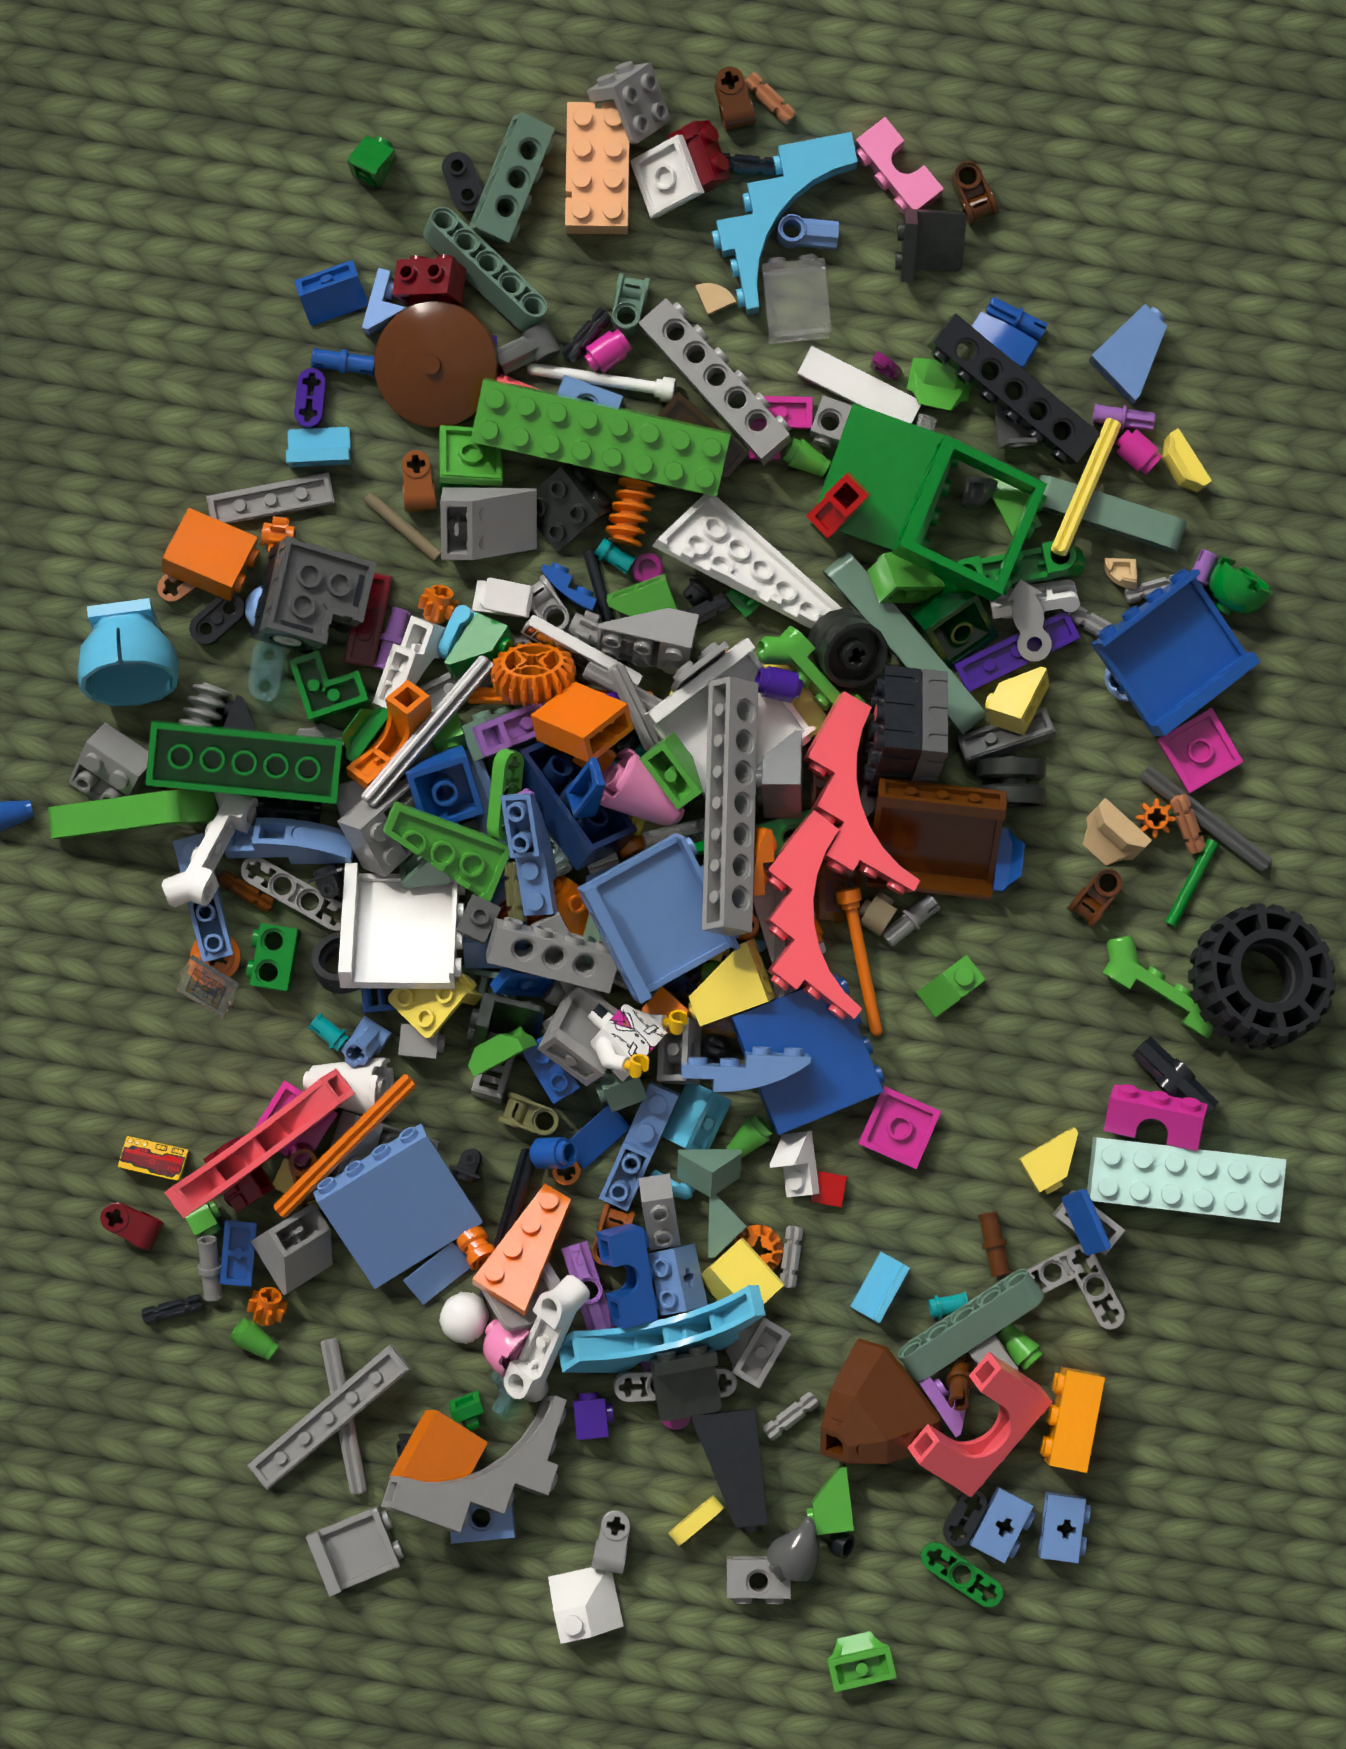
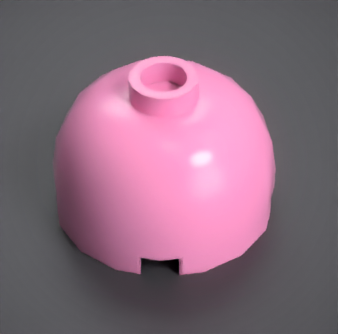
M494 1319L486 1327L483 1353L487 1363L501 1377L504 1378L509 1363L519 1358L532 1327L506 1331L498 1319Z

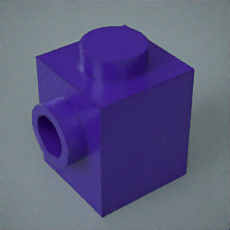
M598 1392L580 1393V1399L573 1401L577 1440L609 1437L608 1423H614L612 1403L606 1404V1397H599Z

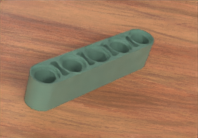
M446 207L434 209L423 230L426 242L440 255L445 254L455 257L456 261L466 268L465 279L519 330L525 332L540 324L548 307L544 297L457 214Z
M1041 475L1040 480L1047 483L1044 491L1047 499L1041 511L1064 518L1078 485L1052 476ZM1094 490L1080 524L1164 551L1177 553L1187 522L1176 516Z
M1026 1269L1016 1270L908 1341L900 1348L898 1357L916 1381L925 1380L1035 1308L1043 1300L1044 1293Z

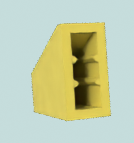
M754 938L739 945L740 948L734 950L689 996V1011L692 1018L698 1021L699 1026L776 998Z

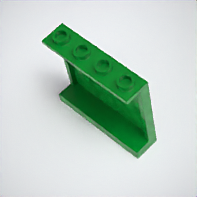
M853 403L817 504L848 472L872 496L836 532L893 551L937 443L945 435ZM953 457L949 459L915 543L927 549L931 541L930 538L925 537L929 525L936 527L942 510L936 508L940 496L946 498L952 482L951 479L946 478L950 466L957 468L959 460Z

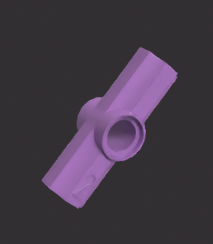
M588 1241L562 1248V1254L569 1275H574L583 1283L585 1281L594 1282L598 1287L597 1295L592 1299H588L580 1307L587 1330L616 1328L610 1322L603 1284L600 1281Z

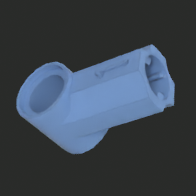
M789 214L781 219L777 228L776 238L781 246L788 249L798 246L836 250L839 236V221L806 219L795 214ZM788 225L795 226L799 231V235L795 238H790L784 234L783 228Z
M364 1016L342 1049L345 1062L352 1067L357 1065L364 1066L373 1055L376 1057L379 1055L392 1033Z

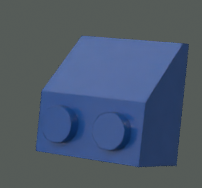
M462 745L432 754L405 773L416 809L454 823L484 814L470 764Z

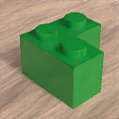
M319 650L289 660L308 720L311 723L371 704L359 670L330 679L323 656Z

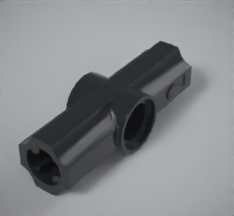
M1151 1036L1131 1055L1145 1071L1155 1078L1154 1082L1169 1096L1182 1099L1186 1097L1195 1098L1201 1103L1208 1104L1206 1116L1219 1103L1195 1079V1074L1177 1058L1174 1059Z

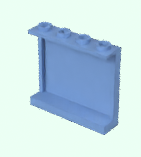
M678 833L669 836L577 887L632 998L640 1004L652 998L650 992L730 947L735 950L740 948L736 940L739 938V935L729 937L702 931L704 866H699L695 858L698 852L692 840Z
M422 1124L406 1128L400 1133L398 1138L388 1144L384 1143L377 1146L364 1159L351 1162L338 1175L323 1179L313 1190L318 1205L375 1289L454 1241L463 1232L483 1223L477 1208L463 1191L428 1137Z

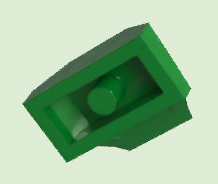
M385 707L360 709L341 734L345 744L346 758L351 762L368 750L381 735L388 716Z

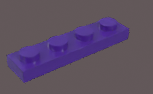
M1066 611L1044 620L1043 629L1052 640L1050 653L1081 638L1069 613ZM1020 633L954 664V668L963 686L969 693L1034 662L1026 660L1019 653L1017 640ZM1032 637L1027 642V648L1031 651H1038L1042 646V641L1038 637Z

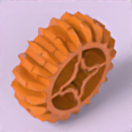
M529 641L528 644L522 645L517 643V647H508L507 652H499L497 658L493 659L494 665L491 667L492 672L490 673L491 683H493L496 695L501 696L503 701L511 700L512 705L523 703L524 707L528 704L538 706L540 703H547L557 694L560 695L562 690L568 688L575 681L576 665L571 658V653L565 651L561 646L554 647L551 643L543 644L542 641L531 643Z

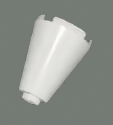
M383 1057L371 1058L364 1066L357 1065L352 1067L346 1062L313 1065L310 1071H306L304 1074L303 1088L306 1090L318 1079L337 1068L355 1092L339 1108L363 1116L394 1084L393 1068L387 1067V1063L391 1062V1060Z

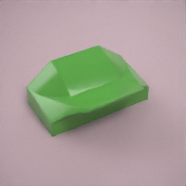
M913 358L906 390L914 393L920 405L952 411L960 402H968L971 384L966 385L955 376L956 370L948 363L942 365L934 359Z
M519 1026L507 1034H499L475 1047L468 1067L474 1077L536 1046L537 1043L533 1036L526 1034L523 1028Z
M871 1631L838 1638L833 1655L827 1659L834 1692L897 1678L890 1646L881 1643Z

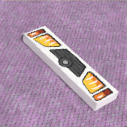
M536 615L531 616L520 632L538 643L542 641L543 644L551 643L554 647L561 646L565 651L571 653L574 663L583 668H586L589 662H594L608 670L613 665L620 663ZM625 665L633 684L638 686L642 675Z

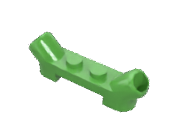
M789 626L779 637H762L757 644L758 660L764 665H788L793 672H798L799 679L803 680V688L806 689L808 687L815 695L813 699L816 704L823 710L830 711L840 692L807 658L815 649L809 640L793 626ZM850 694L853 697L864 702L858 694ZM869 713L865 723L874 716L873 713ZM863 729L860 737L859 746L863 743Z
M1131 936L1110 939L1107 942L1106 946L1110 960L1101 972L1104 976L1126 990L1130 989L1133 983L1137 981L1186 1012L1180 1024L1209 1040L1214 1032V1027L1209 1021L1204 1022L1199 1013L1202 1011L1198 1003L1193 1002L1189 989L1178 983L1175 987L1164 981L1166 975L1151 966L1148 970L1141 967L1134 938Z

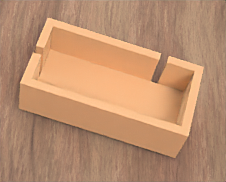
M567 102L566 234L628 235L630 142L615 103L602 102V108L597 109L595 102Z

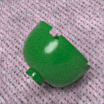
M1222 556L1211 572L1209 580L1211 594L1217 599L1214 605L1227 615H1230L1232 611L1244 615L1259 610L1273 594V591L1269 590L1270 586L1247 567H1234L1233 565L1236 560L1228 556Z

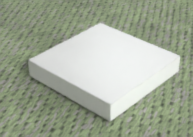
M676 135L630 160L650 218H658L704 193L683 135Z

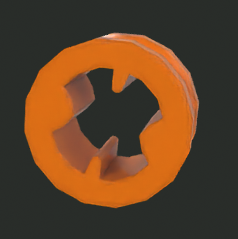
M576 1161L572 1165L575 1167V1174H571L572 1179L565 1180L564 1175H558L557 1169H552L554 1179L562 1185L575 1183L581 1174L579 1163Z

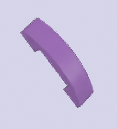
M540 703L538 706L530 704L472 727L482 756H489L503 748L507 749L536 737L530 715L545 703Z

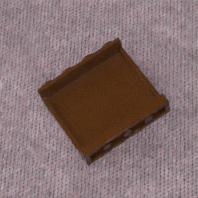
M880 777L872 831L890 856L902 868L920 880L914 892L992 900L993 878L1002 824L1006 816L1007 791ZM867 876L866 886L889 889L886 886L888 882L878 876L876 879Z

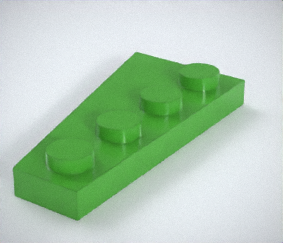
M396 801L393 803L383 828L384 833L431 863L432 866L456 880L457 883L491 902L510 856L508 842Z

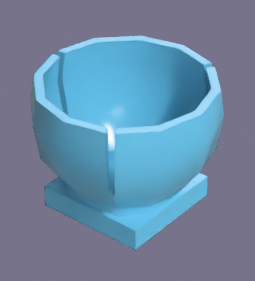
M150 598L87 606L88 619L93 630L80 649L77 679L81 692L89 699H92V701L110 706H138L161 700L175 690L179 671L177 653L174 644L161 632V627Z

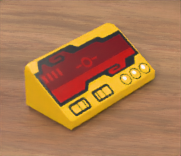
M127 1136L118 1167L181 1181L189 1150Z

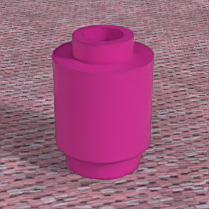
M616 329L614 332L608 331L587 346L585 349L588 354L584 358L594 372L599 369L602 373H605L626 358V353L632 350L621 331Z
M1137 429L1133 433L1127 430L1115 443L1120 447L1116 453L1137 472L1141 470L1145 475L1162 457L1157 452L1159 448Z

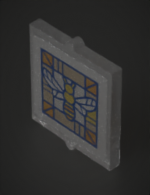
M192 955L186 968H183L180 972L182 977L176 991L223 1019L229 1006L235 1002L234 995L240 983Z

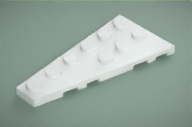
M704 494L653 544V547L810 629L820 617L829 611L842 608L717 496Z

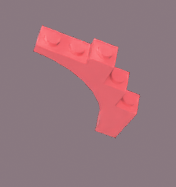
M844 691L838 695L803 758V761L809 764L807 768L821 777H824L825 774L829 775L828 780L811 808L831 824H838L837 828L839 831L826 850L823 859L827 861L826 866L836 873L852 872L858 864L861 866L859 869L861 873L873 879H876L877 876L888 882L886 886L892 891L901 895L904 892H914L920 880L902 868L882 847L870 828L861 805L857 784V751L862 729L872 707Z
M813 810L806 815L774 857L775 861L770 862L765 869L768 876L767 882L780 892L783 889L787 891L765 922L771 926L769 932L783 942L785 939L789 940V943L767 972L773 976L770 979L771 982L781 990H797L801 984H804L803 991L816 1001L821 998L830 1005L828 1010L842 1021L845 1017L848 1020H852L857 1017L862 1008L843 991L830 972L820 950L814 925L813 898L817 874L825 852L839 829Z
M337 1068L332 1070L243 1138L164 1193L183 1218L187 1217L208 1202H212L226 1193L252 1171L268 1162L291 1142L307 1133L352 1097L355 1092Z

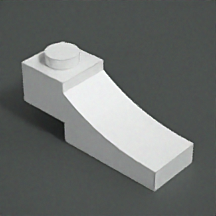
M410 617L401 645L394 643L392 645L373 703L387 709L385 698L407 680L414 685L417 684L433 659H439L440 657L438 655V644L445 627L429 622L426 619Z

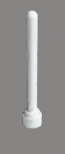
M531 363L527 366V372L530 375L563 380L564 375L593 385L654 394V397L660 398L661 402H669L675 395L676 378L663 377V379H657L655 382L539 363Z

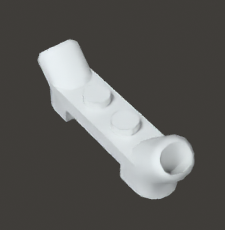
M214 792L219 811L214 820L207 824L205 837L200 846L193 850L190 865L186 871L164 879L161 884L170 906L178 907L188 902L207 906L219 887L214 870L235 831L248 833L257 815L256 807L259 805L257 798L248 795Z
M567 1275L553 1290L542 1293L537 1299L533 1308V1312L537 1315L519 1358L509 1363L504 1376L505 1389L515 1399L524 1398L529 1402H537L542 1400L549 1391L546 1379L576 1312L590 1298L589 1289L574 1275Z

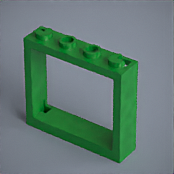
M946 435L937 443L892 554L993 602L1002 594L1006 595L1012 585L1013 578L1010 577L1013 567L1017 568L1024 556L1025 551L1021 549L1024 540H1029L1035 529L1036 523L1032 522L1034 515L1042 510L1046 502L1047 496L1044 495L1047 483ZM950 457L1030 495L995 581L915 543Z

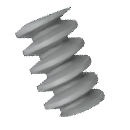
M205 682L203 684H193L192 689L198 696H188L187 700L194 707L183 708V713L189 719H179L178 723L215 726L212 720H222L223 718L216 709L225 708L227 705L221 700V697H231L232 693Z

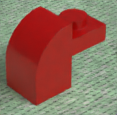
M848 472L824 495L825 497L806 517L828 539L872 495Z

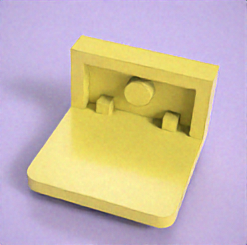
M462 973L461 977L455 978V989H394L388 996V1001L423 1037L433 1038L461 1003L475 1006L482 998V995L475 989L477 986L476 982Z

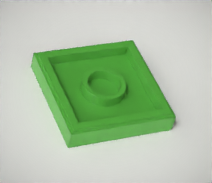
M440 425L439 483L501 487L503 481L502 449L470 442L473 427Z

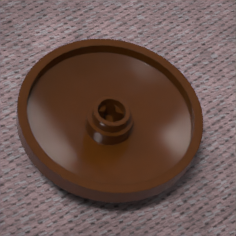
M431 301L418 303L404 309L387 324L376 346L374 370L379 390L395 412L412 423L426 427H440V425L451 426L461 423L476 414L483 379H497L499 359L497 347L490 331L474 313L454 303Z

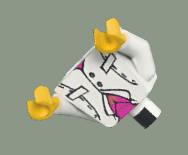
M599 1003L587 1016L600 1029L590 1043L596 1051L601 1065L604 1068L611 1069L622 1082L629 1075L632 1078H638L641 1076L642 1071L647 1072L649 1070V1058L647 1055L665 1036L667 1028H669L672 1034L679 1035L684 1031V1025L688 1023L687 1013L683 1010L672 1011L668 1018L667 1015L648 1014L635 1010L628 1004H624L613 1016Z

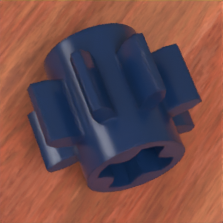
M698 966L664 984L665 988L672 993H676L678 997L684 992L691 994L698 988L696 982L702 978L699 975Z

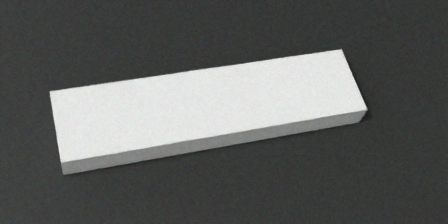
M813 346L810 347L797 373L798 376L851 403L911 424L921 407L917 399Z

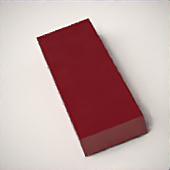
M374 573L364 621L349 631L344 663L375 669L374 664L378 656L380 637L383 631L393 576Z

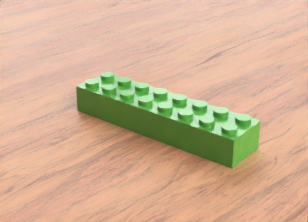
M485 378L482 383L470 442L717 496L731 432Z

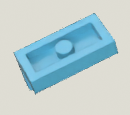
M349 427L288 430L286 463L289 468L352 465Z
M685 1085L662 1133V1137L686 1149H709L732 1100L701 1085Z
M880 1251L850 1307L880 1323L910 1267Z

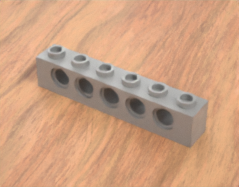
M665 298L638 322L641 330L759 461L765 465L792 441L788 433L791 427L780 415L775 418L768 411L771 405L761 393L758 392L754 395L747 386L750 382L740 370L733 372L729 368L727 363L730 360L719 347L713 350L706 342L709 337L698 324L694 327L686 320L689 315L678 302L672 305ZM680 328L685 331L684 336L680 340L673 341L669 339V334L672 330ZM695 351L705 353L704 359L699 363L689 361L690 355ZM721 373L726 376L725 381L719 386H713L709 383L710 378L714 374ZM743 396L746 398V403L743 407L735 409L730 406V402L734 397ZM756 419L767 421L766 427L758 432L750 429L751 423Z

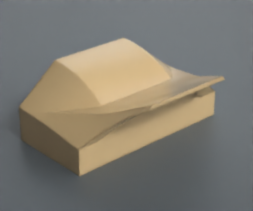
M1106 798L1086 817L1087 829L1083 845L1106 866L1122 860H1133L1152 841Z

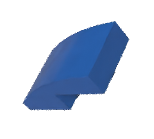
M983 312L979 313L972 325L974 329L1022 369L1026 368L1039 345L1036 340L1022 331Z
M553 562L551 567L543 564L542 574L545 575L553 588L561 596L582 610H589L594 613L597 606V599L592 597L594 592L580 586H576L575 590L571 589L573 576L568 574L570 569Z

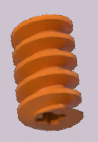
M622 477L619 478L618 484L624 489L615 491V496L621 501L613 502L611 507L618 513L610 514L608 518L615 525L607 526L605 532L611 536L608 538L609 540L623 545L642 547V543L635 539V535H645V531L638 527V523H648L649 519L641 515V512L651 511L652 507L646 504L644 500L654 499L655 495L647 489L655 485L634 478Z

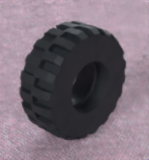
M1263 903L1251 904L1246 908H1237L1213 923L1210 929L1205 931L1197 940L1198 947L1192 951L1190 963L1193 964V968L1188 971V982L1193 984L1194 990L1190 992L1194 1003H1198L1202 1011L1199 1014L1204 1022L1209 1021L1214 1027L1213 1031L1221 1038L1224 1036L1230 1038L1231 1044L1239 1047L1249 1044L1251 1050L1283 1047L1314 1029L1321 1022V1016L1329 1011L1332 1003L1328 998L1335 993L1336 987L1335 980H1332V974L1335 973L1334 961L1330 960L1327 953L1330 951L1325 941L1322 942L1317 935L1319 931L1311 923L1309 925L1302 920L1303 916L1295 911L1285 912L1283 906L1275 904L1267 908ZM1246 951H1255L1267 956L1279 969L1283 982V991L1278 1003L1262 1001L1254 996L1246 987L1241 975V961Z

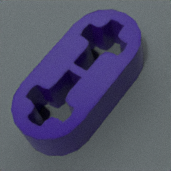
M308 368L302 371L297 380L294 415L298 424L306 429L318 427L324 417L327 383L323 373L315 368ZM311 376H315L316 380L321 382L320 386L314 387L313 396H309V388L304 384V381H309ZM308 401L312 402V409L317 413V417H311L310 422H306L305 417L300 415L301 411L305 412L307 410Z

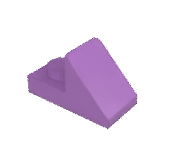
M929 1377L919 1381L918 1383L955 1437L959 1436L962 1432L966 1409L956 1411L954 1406L950 1408L949 1400L946 1401L944 1398L949 1393L939 1378L933 1381Z

